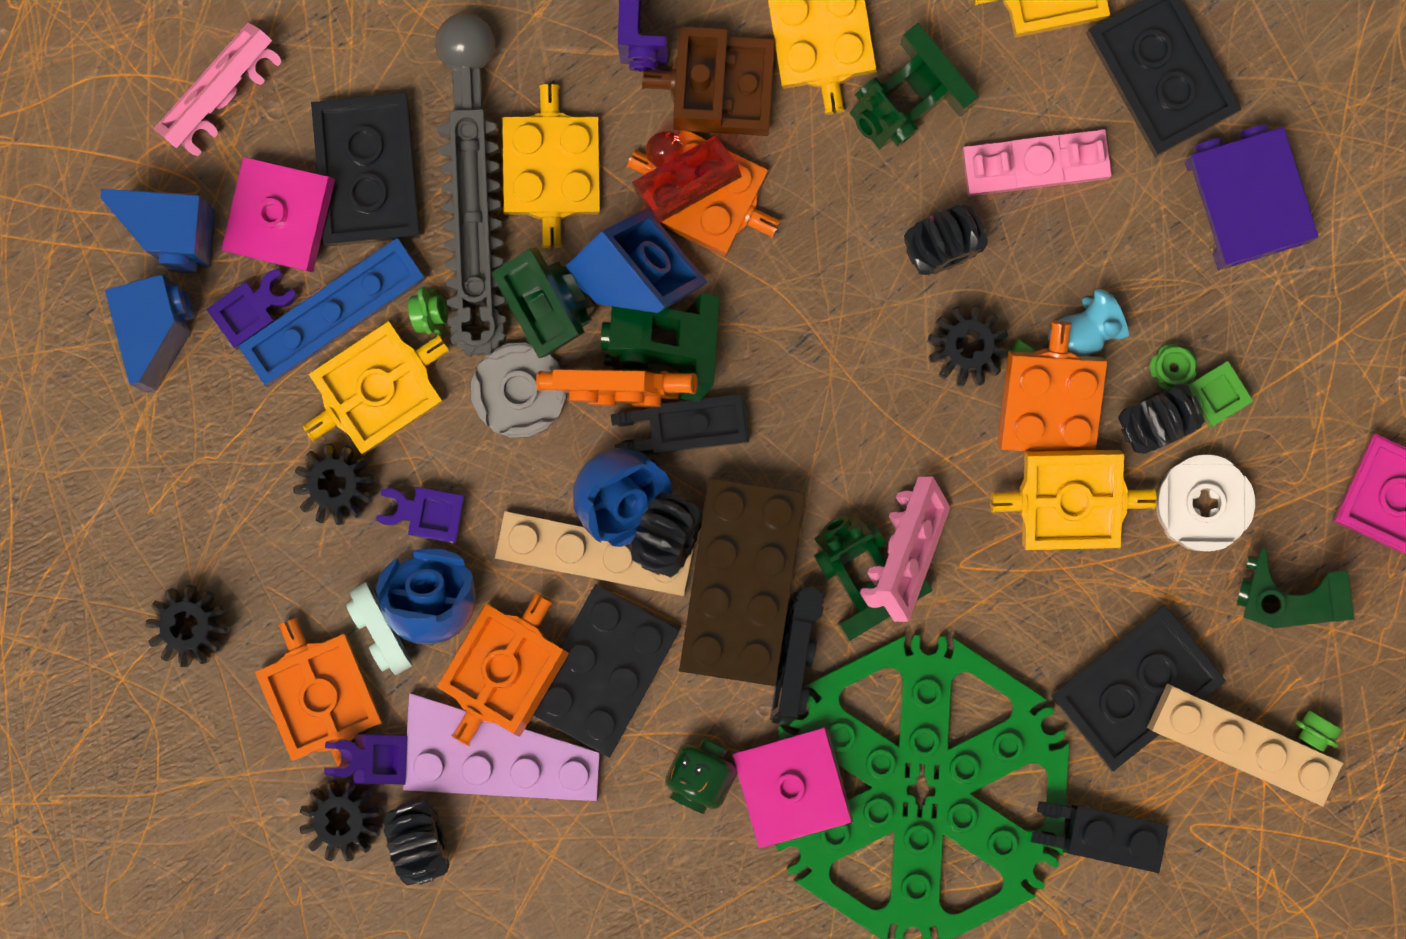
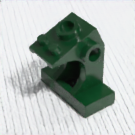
M919 23L903 34L900 43L912 60L886 82L882 83L878 77H875L855 94L859 102L851 110L850 114L855 119L859 131L866 138L871 139L879 150L891 141L897 147L906 142L919 130L915 123L944 99L956 114L961 117L975 106L979 98ZM907 82L922 102L904 115L896 110L887 97Z
M537 247L529 248L491 273L508 302V307L515 315L527 337L526 339L532 345L538 358L547 357L584 334L583 327L592 321L589 314L594 311V305L589 296L578 287L575 277L559 261L547 266Z
M700 293L686 312L666 308L659 313L612 306L611 322H603L601 330L602 351H609L610 353L604 355V366H613V371H645L648 368V363L671 367L678 371L679 374L695 373L698 379L696 393H681V399L699 402L714 385L719 296ZM652 328L676 333V346L652 342Z
M855 513L849 517L841 516L830 521L823 528V533L814 538L821 550L813 555L828 580L834 576L837 577L858 612L838 624L847 641L853 640L890 617L885 606L878 608L869 607L860 594L861 589H872L877 587V585L870 582L857 590L843 567L844 564L864 552L867 553L875 567H885L886 564L878 550L886 545L880 532L871 520L864 524ZM926 578L918 599L933 591Z
M1266 548L1261 549L1259 558L1249 556L1246 568L1255 570L1253 579L1243 578L1236 604L1237 606L1245 607L1243 618L1274 629L1355 620L1348 570L1327 573L1321 584L1311 593L1288 595L1279 590L1272 581L1269 573ZM1270 594L1276 595L1281 601L1280 610L1276 613L1266 612L1262 607V600L1265 596Z

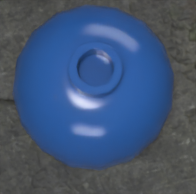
M612 448L594 456L578 473L573 485V507L582 525L595 540L600 543L601 541H608L612 546L622 547L632 543L636 534L635 529L639 526L642 514L646 512L649 502L655 499V496L662 491L671 494L672 484L666 472L656 462L635 449Z
M420 549L413 551V559L399 564V559L397 558L389 563L379 575L376 592L383 617L387 625L397 635L415 644H436L451 639L463 630L473 614L476 590L471 570L469 571L465 567L464 560L458 554L443 549Z

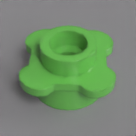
M425 286L420 287L418 295L411 296L408 301V311L412 326L419 334L425 332L432 334L435 331L436 335H444V323L448 321L446 302L435 289L428 291Z

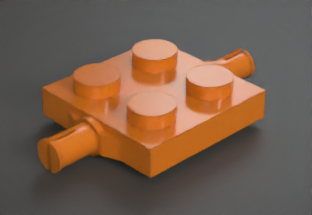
M681 131L672 150L662 158L661 162L635 149L627 164V168L652 178L651 191L641 211L647 208L663 228L720 256L726 257L736 236L746 226L773 238L781 222L780 219L778 220L756 209L757 194L767 176L768 170L692 132Z
M1058 320L1051 321L1048 349H1042L1033 353L1008 352L997 445L1001 450L1027 452L1096 450L1107 361L1103 357L1079 356L1068 350L1072 323L1067 321L1059 322Z
M566 369L553 370V372L538 371L536 386L539 391L555 390L569 393V401L587 403V405L612 407L616 406L617 402L630 403L632 406L661 407L662 399H678L679 393L695 394L698 379L695 373L677 374L661 371L659 374H654L646 371Z
M535 593L522 618L505 615L494 607L485 604L437 685V688L454 697L466 711L456 730L451 735L453 738L470 746V742L483 721L498 724L519 737L522 735L569 655V652L549 641L544 633L538 629L553 603Z
M294 618L288 620V623L284 622L278 625L289 652L277 663L255 671V674L291 761L314 752L331 751L338 767L342 761L340 751L338 749L325 748V742L329 740H348L352 742L356 734L382 724L383 720L347 634L340 635L324 643L307 644L297 621L298 619Z

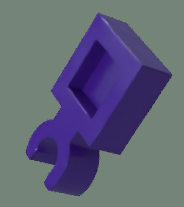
M279 269L268 272L263 277L260 288L254 292L245 281L206 309L234 349L238 350L240 344L275 321L268 312L273 307L283 308L290 306L298 298L297 293L293 289L283 296H275L273 294L272 287L274 283L284 277Z
M416 487L415 498L412 501L407 500L403 493L395 489L381 490V496L394 498L397 501L398 510L392 516L377 514L376 520L379 523L395 526L404 520L410 521L408 535L457 544L465 502L464 495Z
M356 734L355 744L348 740H329L325 742V748L338 749L342 755V761L338 767L324 768V774L327 776L348 777L354 773L353 783L405 785L407 736Z

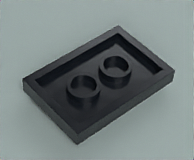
M1142 0L1088 29L1086 32L1154 157L1228 119L1241 110L1240 105L1181 0Z
M407 93L311 102L317 174L335 179L322 233L324 246L393 241L396 238L399 240L421 238Z
M595 584L561 645V648L569 652V655L533 716L610 758L680 630Z
M1162 605L1050 696L1107 768L1114 772L1160 735L1148 729L1147 726L1167 684L1205 699L1225 683L1226 680L1169 609Z

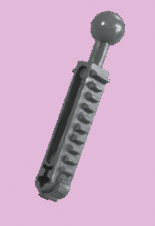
M460 13L452 15L442 23L436 33L435 40L437 56L446 67L452 70L454 111H449L450 122L437 127L441 138L451 140L450 143L439 147V153L442 156L452 159L451 162L441 166V172L452 177V181L442 185V191L453 196V200L443 204V210L454 215V219L443 225L445 231L455 234L454 239L444 243V248L456 253L455 258L445 262V267L456 272L457 275L446 281V286L449 289L457 291V296L447 300V306L457 310L455 315L448 319V325L451 326V342L457 344L460 349L465 351L466 356L472 357L473 355L481 356L485 354L489 356L494 349L498 348L501 342H505L504 325L507 324V318L500 315L496 310L506 305V299L495 294V290L499 289V286L491 274L505 264L503 259L493 256V252L504 248V242L501 239L492 237V233L503 229V223L491 216V214L502 210L501 202L491 199L492 194L501 191V185L499 182L490 179L491 175L500 172V165L489 160V157L500 153L498 144L488 141L499 135V129L497 124L487 121V116L482 107L481 68L488 64L493 56L496 40L493 29L486 20L476 14ZM467 303L474 307H480L481 320L485 325L490 326L489 331L482 332L481 340L475 341L474 336L466 332V327L473 326L475 322L474 311L467 307Z

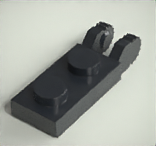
M744 394L704 398L699 402L688 400L663 403L661 407H648V409L611 414L613 426L628 427L650 421L652 439L638 441L635 439L623 440L618 444H614V448L635 449L641 453L653 451L654 454L749 443Z
M813 585L811 587H802L794 595V598L790 599L791 602L788 604L790 608L787 611L770 714L772 723L788 726L797 719L798 713L804 714L807 707L809 686L803 685L805 666H812L817 646V640L810 638L811 626L822 617L824 608L822 607L824 603L822 591H819L818 587L814 588Z
M1041 801L1038 802L1037 812L1042 813L1043 816L1056 819L1060 817L1067 818L1069 822L1065 838L1058 837L1055 833L1040 830L1038 832L1032 831L1030 842L1063 849L1062 852L1155 873L1160 872L1168 825L1072 805L1069 808Z

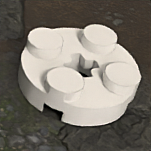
M1215 455L1194 456L1169 469L1160 483L1156 495L1157 516L1167 537L1187 549L1199 552L1220 550L1232 544L1246 531L1252 522L1255 512L1254 490L1247 477L1243 476L1241 471L1233 466V463ZM1201 490H1209V497L1218 501V507L1209 511V517H1202L1200 510L1193 508V499L1200 497Z

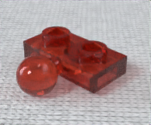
M660 131L652 135L646 145L647 158L657 168L632 181L636 194L659 224L742 176L737 162L716 135L684 152L683 142L678 135L670 131Z

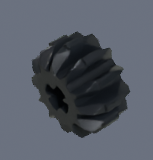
M956 205L950 209H943L937 214L930 215L925 220L917 222L914 227L908 229L904 235L907 247L906 252L919 274L935 275L941 271L963 264V262L976 257L978 253L984 251L988 242L985 234L986 228L981 217L977 216L973 206Z
M979 306L971 308L968 320H965L960 307L953 308L951 315L954 325L943 317H939L935 322L938 329L946 336L930 334L927 339L929 344L942 347V350L935 351L929 355V362L937 363L945 359L947 365L941 369L938 375L940 378L945 379L953 369L958 371L956 377L957 387H963L966 384L969 372H971L976 386H982L985 383L982 368L993 376H997L1001 372L999 365L990 357L996 359H1006L1008 357L1009 350L994 346V343L1001 342L1008 337L1007 331L999 330L991 333L989 329L996 323L998 317L995 314H991L984 323L979 322L981 313ZM966 335L976 339L973 345L978 343L980 345V351H975L970 358L963 357L960 354L963 348L959 350L956 348V342H962Z
M1177 384L1142 399L1123 409L1118 416L1122 426L1121 431L1126 442L1130 443L1134 452L1142 454L1155 451L1182 439L1200 429L1205 422L1201 412L1202 407L1197 396L1193 395L1188 385Z
M329 443L324 446V461L314 451H309L306 454L308 460L314 465L311 471L297 466L295 473L301 477L308 478V484L294 486L293 492L297 495H311L301 504L300 508L303 512L307 513L319 505L316 513L317 522L324 524L332 510L336 525L341 526L346 521L345 508L355 518L363 516L362 509L355 503L358 498L368 503L373 502L374 496L368 492L361 491L362 485L376 483V476L373 474L359 476L358 473L368 466L369 460L362 456L350 464L354 455V448L346 445L337 460L336 449L333 444ZM334 472L337 477L346 480L345 490L339 488L338 490L342 494L337 497L332 492L324 490V481H331L328 475Z
M662 491L656 495L655 499L649 502L646 512L642 514L639 526L635 529L636 534L631 543L632 561L654 574L673 577L678 573L679 569L684 567L686 559L691 555L692 548L698 540L697 535L701 528L703 517L702 509L692 504V501L677 494L672 495Z
M195 585L186 586L183 599L175 588L168 589L166 594L171 606L155 600L152 603V608L162 615L161 619L146 620V627L160 628L161 633L149 640L150 646L157 647L167 643L162 652L161 659L165 662L171 661L178 653L180 667H189L193 654L200 664L208 663L210 659L205 646L214 651L221 652L224 645L221 641L214 638L215 632H230V625L216 624L215 621L216 618L223 616L227 612L226 607L219 605L209 610L208 608L213 602L215 594L212 591H205L197 600L198 592ZM184 614H186V618H196L198 625L192 628L194 636L191 639L190 634H180L178 630L184 624L182 617Z
M336 779L327 782L329 798L320 789H313L310 795L319 807L303 805L300 809V813L304 816L314 818V822L300 826V833L308 834L316 831L318 837L310 842L308 848L311 851H315L324 843H327L325 859L328 861L335 859L339 846H341L345 861L354 860L355 850L353 843L366 853L372 848V845L363 833L378 836L382 831L380 826L368 823V818H374L382 814V808L373 807L366 810L364 806L373 797L374 793L368 789L361 793L358 798H355L357 783H353L354 780H349L346 783L343 795ZM334 808H337V813L347 810L351 814V817L347 820V824L351 828L348 833L345 832V828L336 831L331 826L335 821V817L331 813Z
M427 800L401 804L396 809L390 810L385 814L384 833L387 840L386 846L389 849L391 862L395 866L396 874L407 886L413 884L422 885L432 882L448 872L450 866L448 857L450 854L446 845L447 840L443 833L442 824H440L437 811L433 809V806Z

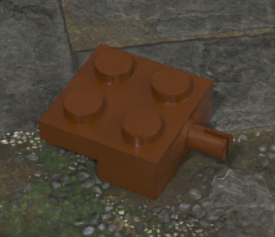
M679 26L678 55L672 66V71L643 68L642 89L671 90V97L674 103L673 130L769 136L775 39L727 36V29Z

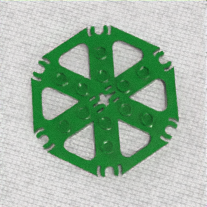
M905 635L807 684L809 688L814 689L820 695L821 699L815 702L813 697L809 695L807 703L809 712L807 716L803 719H795L790 726L799 729L798 735L827 728L837 764L871 786V788L848 799L854 822L777 843L775 846L778 852L790 846L800 851L799 860L787 867L789 874H797L803 871L806 866L811 868L810 872L802 878L795 879L794 882L878 938L888 939L889 928L893 923L896 925L894 939H904V932L911 927L918 928L921 931V939H931L929 927L933 926L936 927V939H954L1037 897L1021 885V882L1026 879L1027 883L1034 888L1043 890L1045 884L1037 879L1033 873L1037 863L1046 862L1054 868H1057L1059 865L1055 857L1043 852L1044 846L1047 845L1030 842L1032 831L1022 829L970 793L1025 765L1036 763L1041 765L1047 774L1046 803L1066 807L1069 743H1065L1060 748L1049 750V744L1061 741L1066 734L1062 729L1050 735L1042 731L1041 722L1043 719L1055 713L1052 707L1041 708L1034 715L1030 712L1038 703L1048 700L971 649L952 638L953 648L951 656L946 658L944 657L947 651L946 638L938 636L936 651L931 655H926L920 649V635H913L910 640L912 655L906 656L904 648ZM883 668H893L902 677L898 746L845 712L839 703L840 693L845 687ZM968 672L1005 695L1012 704V712L1008 719L948 748L951 684L956 675ZM779 725L778 741L798 736L786 732ZM906 763H909L908 777H905ZM920 764H924L923 776L925 777V782L927 785L934 787L933 795L925 796L924 804H921L920 817L917 816L918 804H916L915 796L907 794V786L916 784L917 777L920 776ZM935 765H939L937 779H934ZM903 802H907L906 816H903ZM933 804H937L936 818H932ZM1045 816L1043 825L1038 830H1035V832L1042 830L1055 833L1056 836L1064 838L1065 818L1060 817L1056 819ZM893 832L890 899L883 908L872 909L833 884L829 877V870L835 861ZM943 835L998 870L1003 879L1002 888L997 894L957 914L945 912L939 901ZM1048 846L1055 849L1060 855L1063 856V849Z

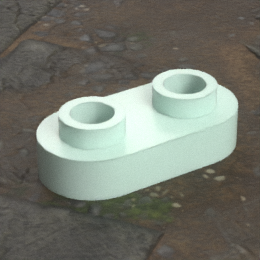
M366 581L350 590L352 601L346 603L347 610L359 629L367 626L375 641L374 644L369 646V649L381 671L383 672L390 668L395 675H398L412 667L411 658L399 635L387 625L378 597L370 584Z

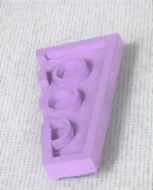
M409 693L406 782L403 785V790L597 801L600 752L527 729L519 737L498 724L486 723L484 721L470 742V746H467L451 736L466 713L464 709Z

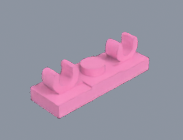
M248 22L153 129L175 148L181 144L188 152L199 156L202 151L192 142L194 132L204 129L214 138L217 136L218 131L216 127L204 119V117L208 113L211 114L215 108H223L233 99L237 92L236 84L242 79L240 76L245 73L249 79L262 85L265 80L256 72L255 66L257 61L261 58H267L273 64L280 65L281 59L278 54L267 48L272 40L259 28Z
M1106 130L968 146L962 149L968 197L1106 180L1112 177Z
M918 477L913 492L902 491L897 493L896 499L905 511L890 512L889 518L896 528V532L889 541V556L885 567L876 566L870 568L868 575L877 587L872 589L863 588L860 591L862 598L869 607L878 608L885 606L894 622L910 621L951 508L934 477Z

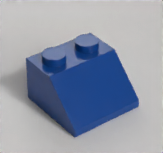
M101 189V200L143 249L159 260V265L168 266L167 270L170 272L186 274L197 273V266L211 267L215 210L200 196Z
M647 208L601 231L566 265L567 269L575 277L578 287L585 294L589 295L596 304L655 313L668 308L702 288L707 283V280Z
M163 275L105 290L129 385L146 393L158 390L191 334L188 320L195 318L193 304L188 291H181L179 285H176Z

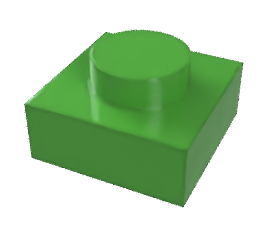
M1226 361L1188 385L1193 395L1198 398L1202 407V415L1209 428L1254 402L1229 361Z

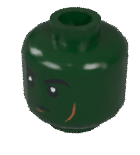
M704 738L699 746L690 743L681 745L665 777L666 786L672 790L669 798L701 814H705L707 808L717 809L721 807L737 773L736 767L725 759L729 750Z

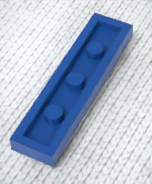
M396 238L238 347L263 384L269 387L426 279L399 239Z

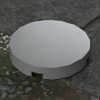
M508 343L494 349L492 354L486 355L478 365L471 381V400L479 418L491 430L509 438H531L548 430L561 415L566 402V393L555 390L539 391L536 386V376L538 371L553 372V370H561L558 362L550 355L538 358L532 345L528 343Z

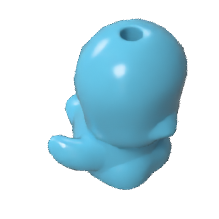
M1102 289L1094 290V298L1084 297L1082 299L1085 311L1068 315L1058 320L1059 322L1067 321L1072 323L1068 350L1079 356L1096 354L1103 349L1104 343L1107 340H1123L1129 337L1128 326L1118 302L1112 294ZM1051 329L1049 331L1048 341H1050Z

